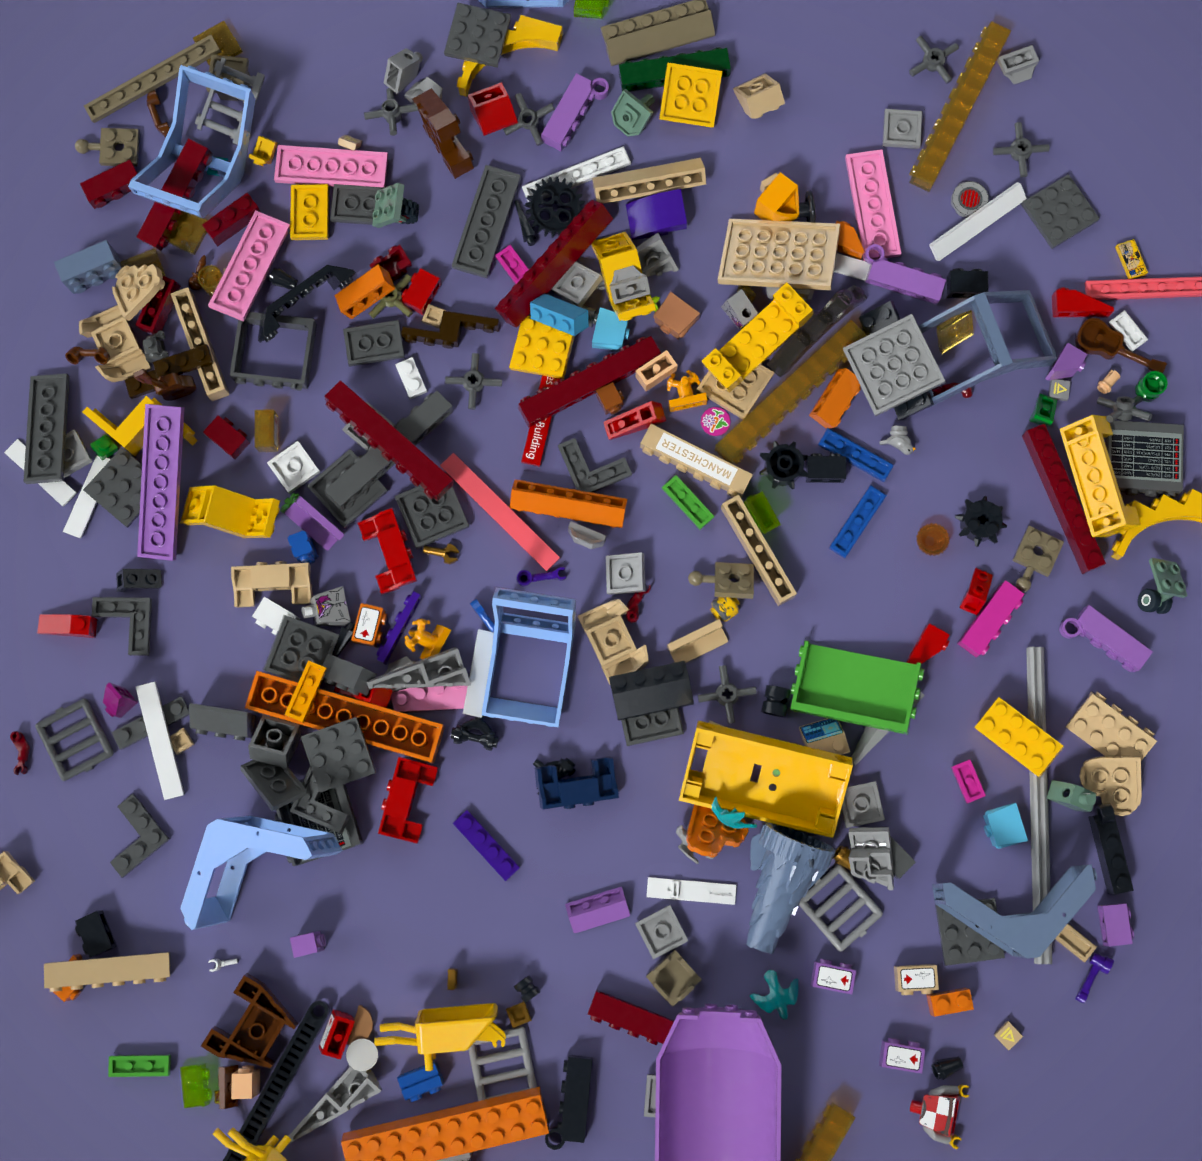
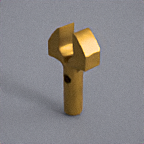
M447 544V547L444 549L429 546L423 547V553L441 556L445 564H453L458 561L457 558H450L447 555L450 552L459 553L458 549L452 544Z

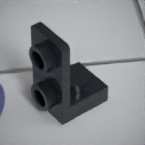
M122 569L116 573L117 592H125L130 588L159 589L162 587L160 569Z

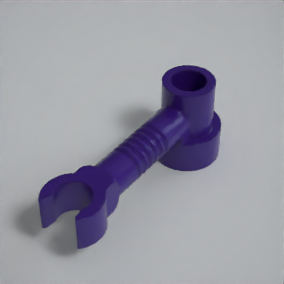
M560 567L552 572L532 575L527 570H521L517 574L516 580L520 586L524 587L528 586L531 582L550 579L563 581L567 577H560L558 575L559 571L565 570L564 567ZM522 577H525V578L527 579V581H526V582H522V581H521V578H522Z
M1095 952L1092 954L1089 960L1092 968L1078 992L1076 1000L1085 1003L1098 972L1101 971L1108 974L1113 966V959L1107 956L1103 957Z

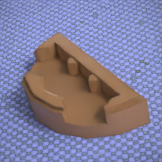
M362 1005L358 1006L354 1019L355 1023L347 1042L348 1045L357 1039H367L373 1030L374 1021L368 1009Z

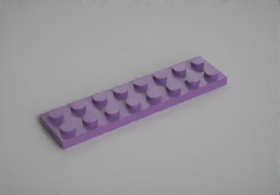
M145 404L137 557L176 560L185 407Z

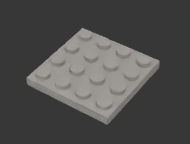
M912 314L842 348L875 417L946 383Z

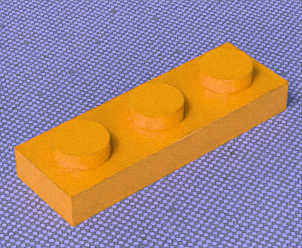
M308 660L284 715L304 723L327 671L326 667Z

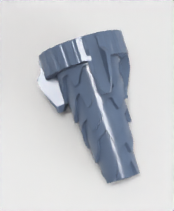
M766 823L763 825L761 833L752 837L750 869L762 871L756 884L758 890L752 904L753 913L749 922L747 946L762 952L774 953L778 940L786 930L791 915L795 916L801 899L806 896L808 889L829 869L835 853V849L832 846L804 832L773 823Z

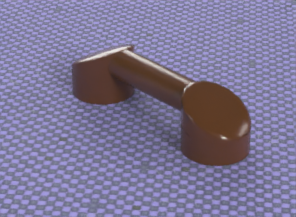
M153 90L147 95V106L156 129L166 137L170 126L168 122H161L156 106L161 104L157 92Z
M76 346L72 347L65 354L66 359L75 365L83 357H94L98 363L103 365L107 364L111 359L107 350L102 346L99 349H83Z

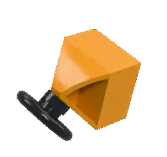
M780 172L757 199L754 214L762 220L794 221L797 218L806 217L807 222L815 223L816 209L813 192L808 190L805 194V202H799L798 185Z

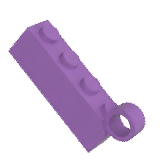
M576 73L541 134L543 143L559 151H562L564 146L567 147L571 140V133L575 132L580 124L579 119L587 113V105L590 100H602L608 96V82L603 78H596L591 82V80ZM601 85L605 87V90L603 92H596L594 88Z
M878 244L870 245L866 249L864 259L870 264L865 283L933 304H937L940 301L946 279L941 278V275L936 273L927 274L924 273L923 269L916 267L911 269L901 262H889L884 257V249ZM870 250H877L880 258L878 260L871 259L869 257Z
M1090 605L1084 607L1076 619L1068 618L1059 627L1061 635L1065 638L1071 639L1078 635L1087 637L1091 640L1090 643L1094 647L1102 648L1106 651V655L1109 658L1117 659L1122 663V667L1129 672L1139 671L1153 653V651ZM1066 623L1074 624L1076 628L1074 634H1069L1066 631Z

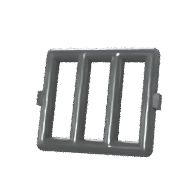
M86 698L66 708L61 707L55 710V714L35 725L62 781H67L84 771L89 772L94 769L93 766L114 754ZM83 707L87 715L86 719L49 738L45 727ZM92 725L96 735L57 754L53 744ZM100 741L104 749L103 753L66 772L62 761Z

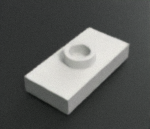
M1123 311L1109 322L1114 331L1120 332L1124 336L1123 342L1132 352L1148 340L1126 311Z

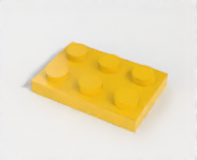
M328 184L291 185V240H328Z

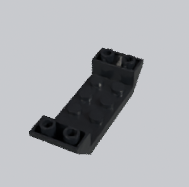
M326 265L267 306L261 314L258 334L259 343L264 340L267 343L278 334L277 330L280 325L275 318L284 311V307L287 309L292 307L299 300V296L303 299L311 293L314 286L318 288L326 280L333 290L337 288L342 290L353 281L352 276L356 272L353 269Z

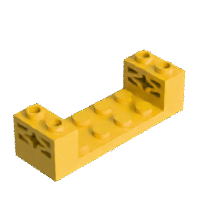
M785 283L773 294L774 300L719 351L715 348L702 360L703 365L729 393L814 316L813 309L788 283Z
M1091 415L1060 428V433L1092 537H1110L1137 527L1141 523L1136 507L1124 506L1104 442V438L1113 435L1110 423L1106 420L1107 416Z

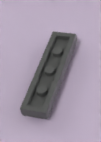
M182 696L162 706L167 726L189 715V708ZM143 716L111 732L120 750L148 737Z

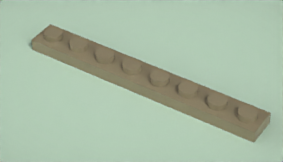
M209 35L84 105V108L91 121L96 123L178 77L181 65L196 67L209 60L211 55H217L221 51L213 36Z

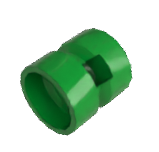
M1158 371L1147 373L1136 384V395L1141 396L1142 401L1150 402L1155 400L1167 389V378Z

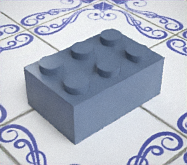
M107 240L54 262L61 281L73 294L82 293L92 286H99L108 279H115L116 274L123 268L117 252Z

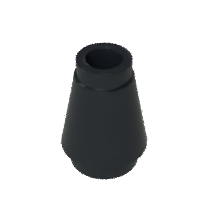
M275 267L268 280L272 282V285L291 290L298 283V280L284 270Z
M957 1056L935 1060L931 1067L936 1079L944 1080L962 1069L963 1063L961 1058Z

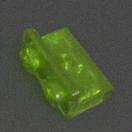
M206 1063L180 1067L184 1108L209 1105L212 1100L211 1088H208L210 1070L206 1068Z

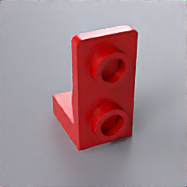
M975 568L969 589L959 608L978 615L986 602L993 575Z

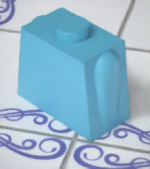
M600 307L592 340V348L619 351L623 347L624 340L629 338L630 329L627 328L628 321H619L615 312Z
M1016 803L987 810L985 815H983L986 826H984L985 834L987 837H990L992 846H995L997 849L1028 841Z

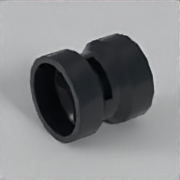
M530 975L513 986L517 992H521V999L524 1003L541 992L532 983L533 979Z

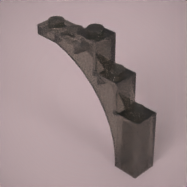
M853 285L848 289L843 288L836 292L821 310L815 312L800 330L790 336L767 365L779 377L787 374L824 334L850 311L866 301L868 297L860 287Z

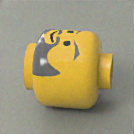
M718 597L712 601V608L710 610L717 620L720 619L727 622L739 613L738 605L740 603L737 598Z

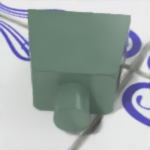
M1052 780L1046 799L1075 811L1091 812L1096 802V793L1075 784ZM1064 791L1069 793L1068 797H1064Z

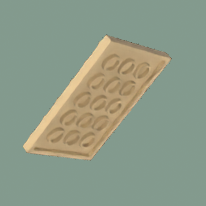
M729 219L719 269L718 284L781 288L785 283H788L792 288L831 290L841 229L840 224Z

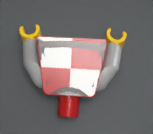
M963 1084L958 1087L942 1085L931 1089L929 1094L924 1095L923 1102L912 1100L910 1105V1112L920 1114L919 1124L923 1125L924 1131L934 1141L949 1144L954 1149L959 1148L953 1144L954 1140H962L954 1134L960 1102L959 1096L969 1097V1095L962 1093L964 1087L969 1088V1086Z

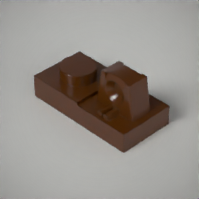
M238 1065L218 1067L219 1090L214 1092V1102L219 1104V1109L238 1106V1099H231L232 1073L238 1071Z

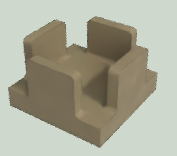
M211 55L210 73L216 75L214 71L217 60L221 61L223 57L226 59L225 66L250 76L248 58ZM222 72L220 79L227 78L234 84H244L250 87L249 83ZM215 91L221 100L238 101L237 98Z
M675 949L646 975V978L672 1007L679 1001H682L702 980Z

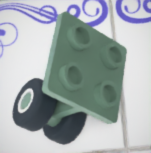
M1151 558L1149 563L1157 590H1143L1138 596V606L1144 612L1156 611L1158 614H1165L1172 607L1173 596L1181 598L1188 596L1186 585L1182 580L1180 567L1176 562Z

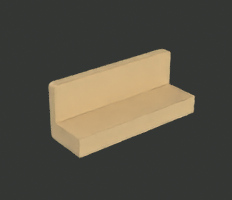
M720 619L667 644L674 662L685 661L687 663L728 643Z

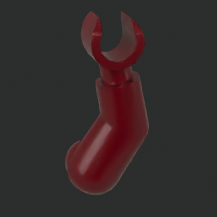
M953 382L942 385V387L937 386L933 388L934 397L960 383ZM972 387L960 392L964 398L972 397Z
M650 585L647 591L635 593L628 601L627 608L629 611L626 613V618L629 622H636L638 620L639 603L642 601L643 595L650 592Z
M14 731L11 733L10 739L19 752L17 758L19 761L13 772L19 775V769L22 768L21 773L26 774L28 768L25 766V762L28 760L30 747L23 733Z

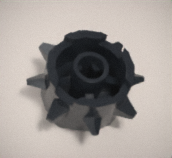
M773 441L771 451L769 453H760L759 455L765 461L764 469L759 474L767 476L769 481L772 482L773 489L777 486L787 485L791 489H795V482L799 477H808V473L803 469L804 461L807 460L808 455H802L796 449V442L794 441L789 446L788 444L779 445L777 441ZM781 462H784V465L787 464V468L781 467Z
M987 496L974 503L966 499V510L962 514L955 515V518L960 520V528L962 529L959 536H967L968 539L975 542L976 547L986 540L997 543L996 533L1002 528H1007V525L1002 520L1001 511L1003 507L989 502ZM978 519H983L984 524H980L981 521H978Z

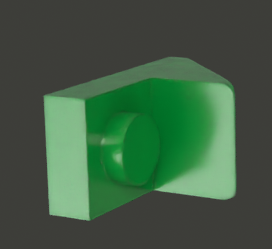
M1040 393L1029 421L1038 425L1045 424L1046 427L1050 426L1054 420L1057 399Z

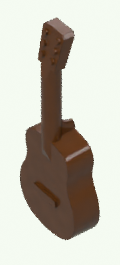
M1098 318L1087 319L1076 334L1075 345L1086 354L1100 355L1108 360L1113 359L1116 354H1119L1148 367L1147 369L1161 373L1166 368V362L1155 359L1149 360L1125 349L1122 346L1124 336L1120 332L1110 329L1105 322Z
M145 369L133 373L136 380L143 384L147 383L154 386L156 394L161 395L166 401H173L188 396L197 389L193 377L189 375L171 373L156 379L151 377Z

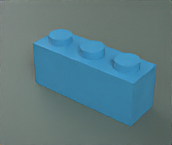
M543 294L530 302L532 320L573 336L589 327L588 310L547 294Z

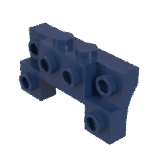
M613 758L591 759L593 775L560 780L557 779L555 765L535 767L540 808L544 810L564 806V809L575 808L577 804L591 806L596 801L619 798Z

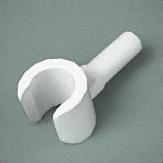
M209 960L208 963H216V968L209 971L214 972L226 965L237 964L238 960Z

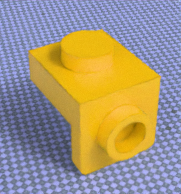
M258 136L254 152L249 154V158L254 160L253 163L260 166L271 164L278 143L263 136Z

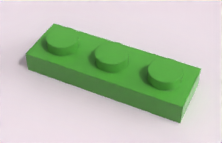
M677 475L662 487V490L699 530L715 517Z
M171 1055L109 1056L108 1077L170 1076Z

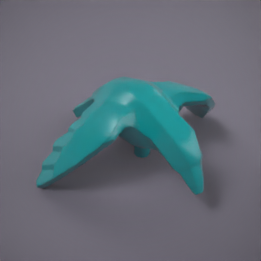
M717 797L714 798L712 811L723 824L736 829L757 828V824L741 822L745 812H737L736 808L729 812L727 809L721 808Z
M768 970L764 974V978L769 985L770 994L761 996L760 994L753 993L750 994V997L767 1013H771L776 1009L780 1018L786 1020L788 1017L787 1005L796 1004L799 981L797 978L793 979L790 987L782 989L778 982L777 973L774 970Z

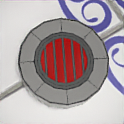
M974 181L960 183L954 189L951 196L952 207H954L958 215L964 218L969 217L989 202V195L986 189Z

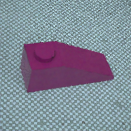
M110 682L106 685L103 703L106 706V712L110 716L122 718L138 703L126 688Z

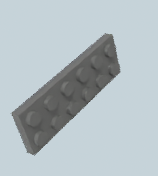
M485 165L452 263L453 269L488 278L521 175Z
M67 373L30 376L23 482L26 484L64 481L70 379Z

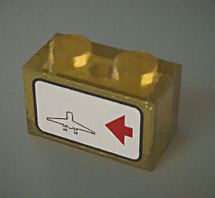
M274 409L255 410V448L259 452H278V415Z

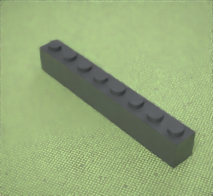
M438 391L433 394L430 393L425 397L424 402L420 406L417 405L410 411L408 417L402 418L397 422L395 429L416 446L453 413V406ZM370 446L364 456L360 455L354 461L355 464L353 466L345 468L336 481L332 480L326 486V496L341 511H344L395 465L392 460L390 462L381 455L382 452L378 448L374 449Z

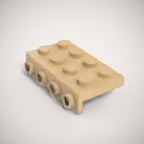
M1090 692L1089 697L1065 727L1105 757L1140 756L1142 761L1157 742L1154 738L1155 734L1146 727L1144 729L1140 728L1137 725L1139 722L1129 715L1127 718L1121 714L1123 710L1114 703L1110 706L1105 702L1107 698L1099 692L1096 694Z

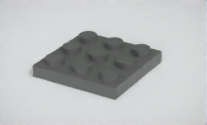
M457 3L444 55L498 68L511 14Z
M1069 174L1021 203L1051 249L1095 224L1100 219Z
M121 447L83 489L127 528L140 515L142 465Z
M351 449L307 485L344 528H347L388 492L377 480L344 511H341L326 496L325 490L328 483L332 480L336 481L345 468H350L355 464L354 461L358 457Z
M421 486L395 496L416 549L469 528L453 486L439 501L434 498L430 499L423 492L424 489Z
M283 615L263 670L299 682L308 660L323 666L328 654L332 655L339 635Z
M358 717L301 736L319 792L377 773Z
M995 898L978 900L997 913ZM935 905L945 966L1005 958L1003 949Z

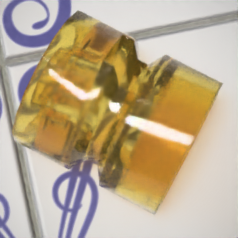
M207 265L199 271V284L209 296H213L223 274L213 265Z

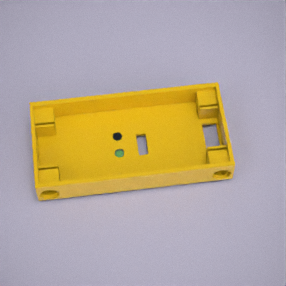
M698 720L679 801L712 809L714 798L717 797L721 808L727 809L729 812L736 808L737 812H745L744 817L833 838L851 775L853 761L852 757ZM696 747L708 750L702 772L691 769ZM754 764L762 765L758 782L750 781Z

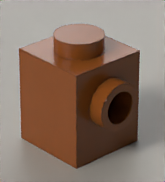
M613 382L596 390V396L606 415L609 413L612 415L621 410L623 400L625 399L621 390L617 391Z

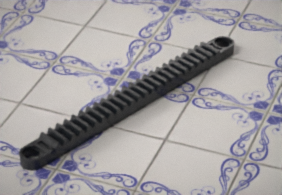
M319 1000L310 1005L242 1125L239 1133L249 1143L256 1146L304 1061L305 1056L321 1031L330 1013V1007L325 1001ZM317 1005L324 1007L325 1012L321 1017L314 1014V1008ZM229 1149L223 1161H244L246 1156Z

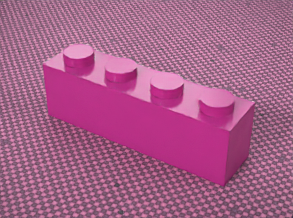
M1008 581L1002 582L957 644L975 657L981 654L984 656L990 648L988 644L991 639L996 640L1000 635L1001 630L999 629L1002 624L1006 625L1012 618L1010 613L1013 609L1017 610L1023 603L1021 598L1024 596V593Z

